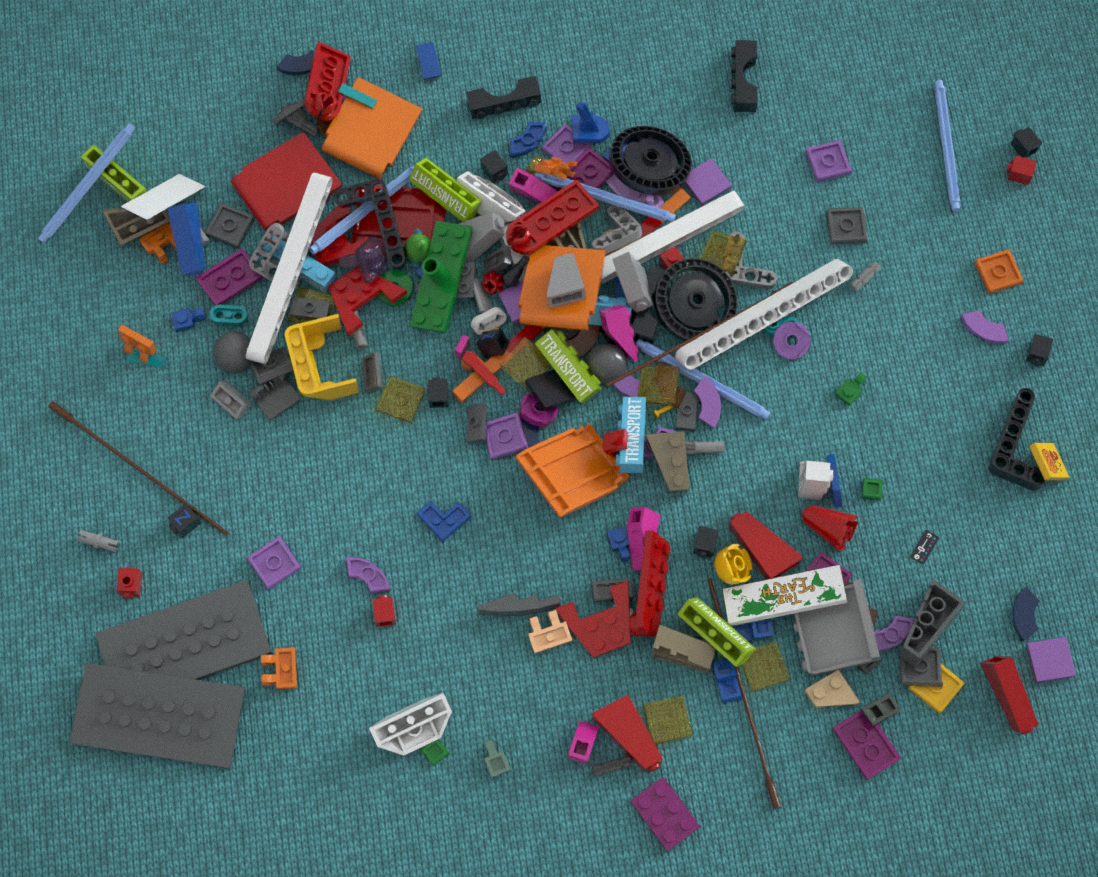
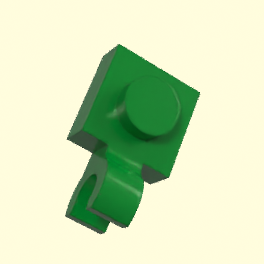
M860 372L853 382L847 379L835 392V395L850 406L862 393L859 387L866 381L867 376Z

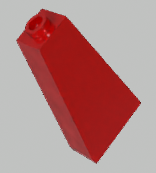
M747 511L742 514L739 512L730 518L729 529L741 546L748 552L751 560L765 580L778 578L801 563L803 557Z
M997 655L981 662L980 665L1013 731L1022 734L1032 732L1033 727L1039 724L1012 657Z
M629 695L592 713V718L598 726L643 772L647 770L653 772L661 767L660 764L663 758Z

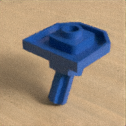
M579 102L576 105L579 115H571L573 143H602L609 138L608 121L594 115L593 111L590 112L585 102Z

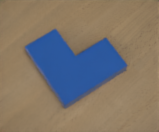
M432 501L417 512V516L442 542L471 518V514L459 502L445 514Z

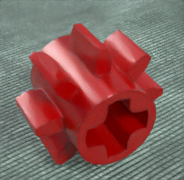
M493 270L490 274L486 273L483 276L485 280L481 285H483L485 292L494 295L496 292L500 293L503 290L502 286L505 283L503 282L502 274L495 273V270Z

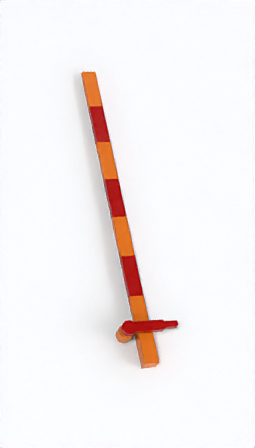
M681 188L660 209L674 214L691 197ZM648 217L640 224L642 236L639 239L654 232L664 221ZM620 247V248H618V249H616V250H614V251H612V252L606 254V256H608V255H610V254H612V253H614V252L620 250V249L623 248V247ZM527 325L509 341L510 343L504 355L491 357L485 363L475 352L467 351L462 358L461 365L465 371L474 370V372L452 391V395L462 404L485 383L489 387H493L500 395H503L506 390L498 383V379L494 374L546 329L547 326Z

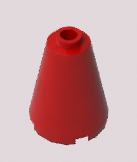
M814 505L809 506V508L806 507L801 515L803 523L841 552L847 547L844 543L851 541L858 522L855 521L858 517L853 514Z

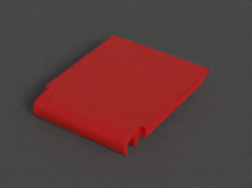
M304 132L242 168L243 172L231 179L232 186L265 232L273 223L283 225L296 217L312 173L332 177V186L328 197L342 187L341 182Z
M375 185L374 192H379L383 186ZM401 187L390 196L403 247L406 240L413 235L414 230L417 228L422 234L432 239L436 221L445 222L446 209L421 189ZM359 189L357 192V197L360 198L365 195L364 189ZM363 203L357 204V205L355 206V210H356L359 206H361ZM381 203L379 210H386L388 203ZM374 209L353 225L350 244L368 236L377 251L371 255L387 256ZM390 219L386 220L383 224L384 228H390L393 221ZM395 237L390 238L388 241L389 246H395L398 239Z

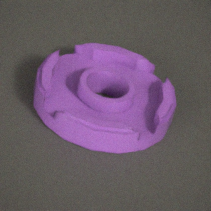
M798 322L782 324L773 335L774 349L780 356L786 359L800 358L807 353L810 347L809 331ZM789 335H794L797 339V343L794 346H790L787 343Z

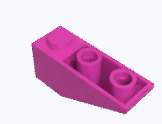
M516 168L508 183L511 191L538 204L558 192L537 177L519 168Z
M620 304L599 310L603 330L624 351L630 360L637 362L638 348L633 341L634 330L629 323V310Z
M647 507L631 508L628 519L627 531L633 571H641L646 531L653 530L657 533L660 515Z

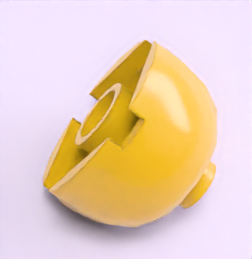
M738 544L726 546L718 552L714 560V567L718 577L723 582L731 585L746 582L751 578V575L749 576V571L752 570L751 558L745 549L741 550L737 547L740 546Z

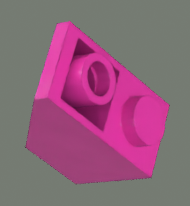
M580 720L571 744L568 760L588 765L599 726Z

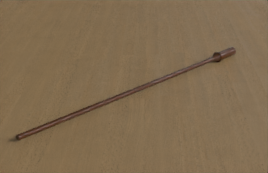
M790 282L775 291L773 290L768 297L793 284V282ZM759 302L747 307L746 309L734 314L733 316L721 321L720 323L708 328L707 330L695 335L694 337L682 342L681 344L630 370L629 372L619 376L618 378L606 383V386L609 387L614 383L626 378L627 376L639 371L640 369L652 364L653 362L663 358L664 356L676 351L677 349L685 346L691 341L697 339L698 337L704 335L705 333L711 331L712 329L718 327L719 325L746 311L747 309L758 304Z
M54 401L49 404L48 407L64 418L66 422L69 421L77 425L181 503L187 504L192 511L226 536L229 535V532L76 421L72 413L67 412Z
M709 578L707 580L717 614L723 619L712 580ZM734 666L738 685L766 775L765 786H767L773 809L781 808V804L775 788V782H773L769 775L738 667Z

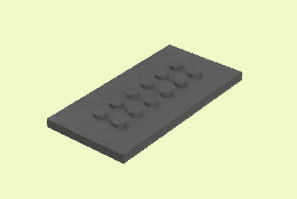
M248 580L95 633L105 666L200 680L261 658V655L272 654Z
M86 663L69 743L231 769L246 688Z

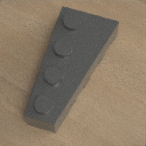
M932 579L899 656L916 668L961 613L965 601Z

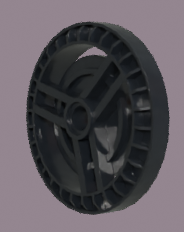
M636 126L622 131L614 139L609 153V163L615 176L627 187L643 194L666 195L673 193L686 183L691 172V156L683 142L670 132L657 127ZM627 145V147H626V149H625V152H624V161H623L622 156H621V149H622L624 146Z
M688 258L672 264L659 277L653 294L654 308L660 323L671 335L683 341L703 331L685 328L673 318L671 313L686 326L693 328L705 327L708 329L712 327L711 324L713 322L718 324L736 314L738 307L736 289L727 273L716 264L699 258ZM684 271H696L695 273H688L678 278L670 289L669 297H666L667 287L674 275ZM693 297L698 299L699 304L694 303ZM724 297V313L720 320L716 311L718 308H723Z

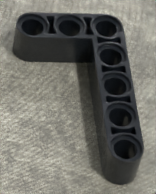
M372 179L336 190L333 199L342 208L373 201L388 260L394 268H403L407 263V258L388 188L384 181ZM377 184L383 185V189L379 193L374 192V187ZM359 189H364L365 195L360 198L356 197V192ZM346 194L347 200L342 203L339 202V196ZM381 202L388 203L386 210H379ZM390 219L393 221L390 228H384L383 224L386 220ZM392 237L398 239L395 246H389L388 244L389 239ZM396 255L402 256L403 260L400 264L393 263V258Z
M1022 388L1012 402L988 469L994 476L1036 491L1046 481L1040 469L1013 458L1035 399V394L1031 389ZM1021 397H1025L1028 401H1023ZM1014 413L1020 414L1022 418L1016 417ZM1008 429H1012L1015 434L1009 433ZM1002 445L1007 446L1009 451H1005ZM995 462H1000L1003 467H998ZM1013 469L1019 470L1021 475L1015 474ZM1032 477L1038 478L1039 482L1033 481Z

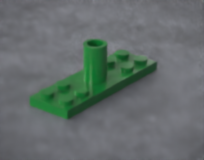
M436 221L428 255L422 263L423 275L410 322L412 329L447 333L473 230L471 226Z

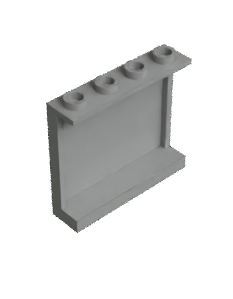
M861 579L853 581L851 585L844 586L847 603L794 613L796 621L793 622L794 629L800 636V640L797 641L800 652L804 653L805 658L802 660L803 669L805 672L808 671L810 676L881 660Z

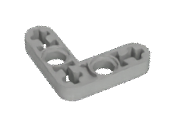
M612 205L607 209L608 218L617 229L595 239L592 242V247L596 250H606V254L639 239L642 236L641 225L624 208Z
M273 223L269 226L249 261V266L253 271L270 281H273L274 278L270 273V269H277L279 264L272 260L271 257L285 234L284 227L278 223ZM277 229L278 234L275 236L274 240L270 239L273 234V231ZM268 243L271 245L272 250L270 252L264 251L262 244ZM260 255H262L264 257L261 260V264L258 266L256 265V261L258 260ZM298 277V280H297V282H296V285H295L294 290L298 287V285H299V283H300V278H299V277Z
M741 232L731 233L727 245L724 271L730 277L731 266L734 267V275L730 277L733 284L762 289L773 288L777 281V276L773 271L741 266L745 236ZM735 238L739 239L737 248H734ZM737 254L739 256V260L732 261L730 260L729 255ZM752 273L755 279L749 281L745 278V275ZM767 277H770V283L766 282Z

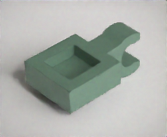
M492 740L485 742L489 757L484 758L491 778L511 771L504 752L497 753Z

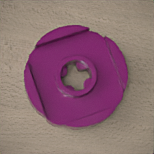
M530 393L523 397L519 408L521 419L539 428H547L549 424L555 421L558 414V407L543 411L533 394Z

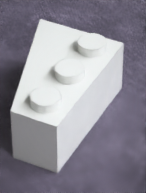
M800 462L798 498L821 500L823 495L827 494V488L830 487V482L833 480V470H830V463Z

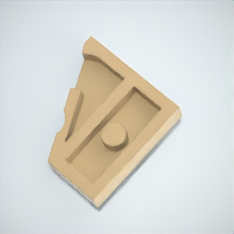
M839 670L804 690L814 708H825L826 706L840 707L841 705L854 706L860 703Z

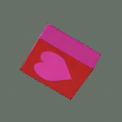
M463 335L455 348V356L462 360L470 345L468 336Z

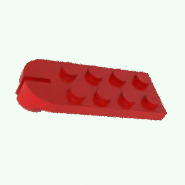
M317 42L315 46L304 105L313 116L317 117L321 112L320 119L329 121L335 119L340 112L343 94L338 91L342 83H346L351 56L321 42Z
M576 179L510 223L506 229V241L509 246L511 245V249L514 252L522 255L532 254L597 211L599 204Z
M653 530L646 531L637 610L630 616L629 620L630 631L635 636H656L661 622V613L664 609L663 596L666 591L665 578L668 572L667 560L670 554V545L668 541Z

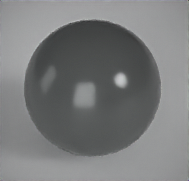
M237 331L221 335L213 347V358L217 366L223 371L233 374L247 370L252 361L246 359V352L251 339L244 333Z
M610 343L595 346L586 358V363L589 366L588 371L600 380V385H606V383L625 374L628 368V360L624 351Z

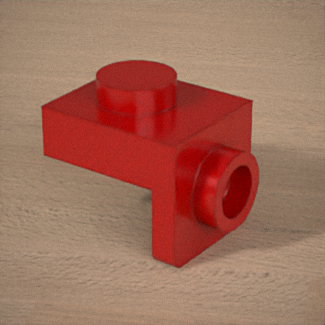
M625 429L605 433L603 451L610 457L616 458L617 451L627 449L628 432Z

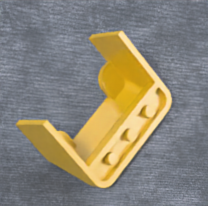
M338 314L292 325L285 331V339L298 389L305 397L334 400L359 393L356 378L339 383L331 381L321 383L313 355L314 350L321 349L324 346L325 333L342 329Z

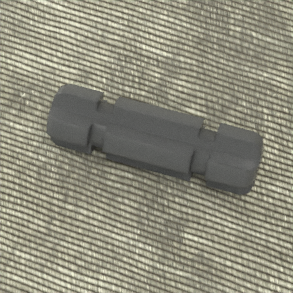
M624 756L620 760L617 758L604 762L602 765L592 766L593 775L598 777L603 773L608 774L621 770L622 767L624 769L631 767V759L629 756Z

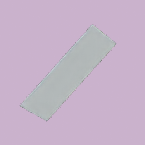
M178 174L121 207L148 220L206 186Z

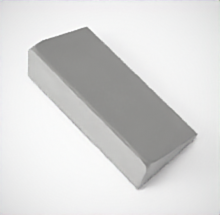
M475 278L474 299L479 314H482L492 309L488 293L484 291L485 289L481 285L482 281Z
M219 381L210 395L236 420L253 404L227 381Z

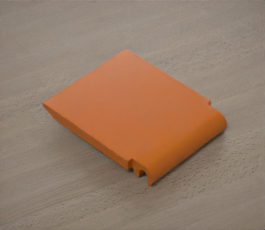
M358 77L352 88L376 99L377 102L374 108L347 96L341 105L340 112L326 131L325 136L327 138L321 151L381 179L387 166L391 167L417 122L422 108Z
M544 245L530 254L518 304L519 309H521L520 324L588 330L590 315H594L606 250ZM573 253L585 287L586 299L549 309L547 291L554 259L564 254Z
M590 423L585 428L581 426L577 430L575 428L567 430L529 447L515 456L559 518L615 492L619 485L629 479L627 473H620V466L616 465V458L610 457L603 451V441Z

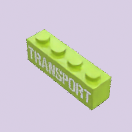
M92 145L81 156L85 167L90 170L103 152L95 145ZM113 160L98 177L127 203L147 192L144 186Z
M425 158L415 164L409 179L410 182L462 222L475 217L482 202L480 198L429 159Z
M551 329L535 344L578 401L586 403L602 390L599 385L601 382L594 374H590L587 363L584 360L580 361L577 357V350L572 345L569 346L565 341L567 338L563 332Z
M698 597L688 599L677 614L736 667L745 664L756 650L753 645Z

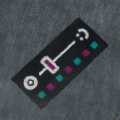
M925 530L910 558L924 565L940 537Z

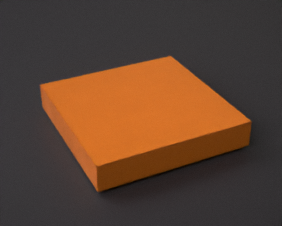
M1010 249L974 261L988 294L1017 286L1024 282Z

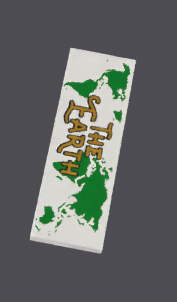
M840 565L723 589L727 619L730 626L847 603Z

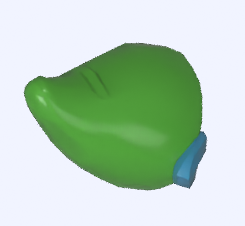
M418 228L406 240L404 246L406 257L415 268L427 258L431 239L422 234Z

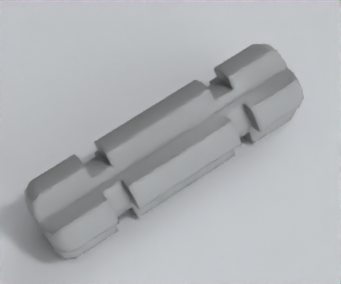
M875 261L872 262L869 267L857 276V279L855 278L851 282V288L854 291H858L862 285H865L880 270L881 266Z

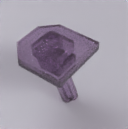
M369 237L355 250L356 254L339 258L340 266L343 268L356 265L358 268H361L366 283H372L386 269L388 256L384 242L377 237Z

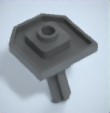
M304 98L296 104L290 105V103L282 106L280 108L281 112L272 120L274 125L286 121L297 129L300 127L312 136H315L319 130L318 126L305 119L306 116L301 110L305 106Z

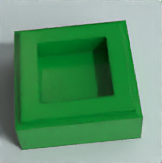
M863 478L861 498L881 501L883 480Z
M439 739L421 749V752L433 767L449 755V752Z

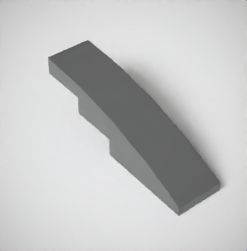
M514 593L477 607L479 615L499 617L523 616L560 607V600L558 595L539 601L537 594L517 600Z

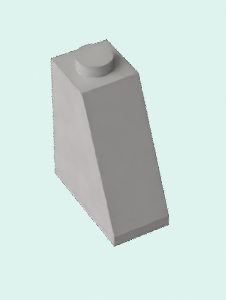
M490 212L459 223L473 228L465 262L476 260L504 235V218L494 212Z
M630 252L613 258V264L628 304L636 313L653 306L645 269Z
M573 253L564 254L554 259L547 291L549 309L586 299L585 287Z

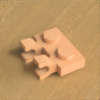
M556 610L548 612L552 626L542 630L538 617L530 618L529 622L533 632L529 633L528 636L534 654L572 642L567 623H560Z

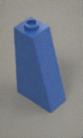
M197 202L168 207L167 210L182 274L188 273L189 276L199 275V271L205 269Z

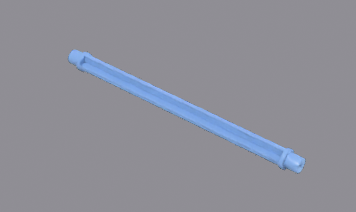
M942 80L935 81L934 91L938 108L949 203L952 211L956 212L960 210L961 201L957 184L945 86H943Z
M128 123L125 128H122L41 231L42 233L38 237L39 240L45 243L48 238L53 236L131 137L132 132L136 128L135 126Z
M414 166L409 167L398 178L386 185L390 196L409 182ZM373 201L363 203L317 239L309 247L310 252L316 254L318 251H322L337 237L364 218L370 211H373L375 209Z
M538 171L535 173V177L544 183L564 188L573 182L570 179H560L553 174L548 175ZM580 183L593 199L643 215L645 214L664 222H674L676 215L669 213V211Z
M641 339L636 343V346L642 352L653 358L665 352ZM668 354L658 360L675 367L679 373L697 383H700L702 378L706 376L715 385L720 396L753 413L757 417L768 419L771 412L765 410V407L695 368L692 370L687 369L677 362L672 355Z

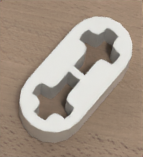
M494 307L476 316L471 322V327L478 335H481L482 332L493 330L506 321V314L501 308Z

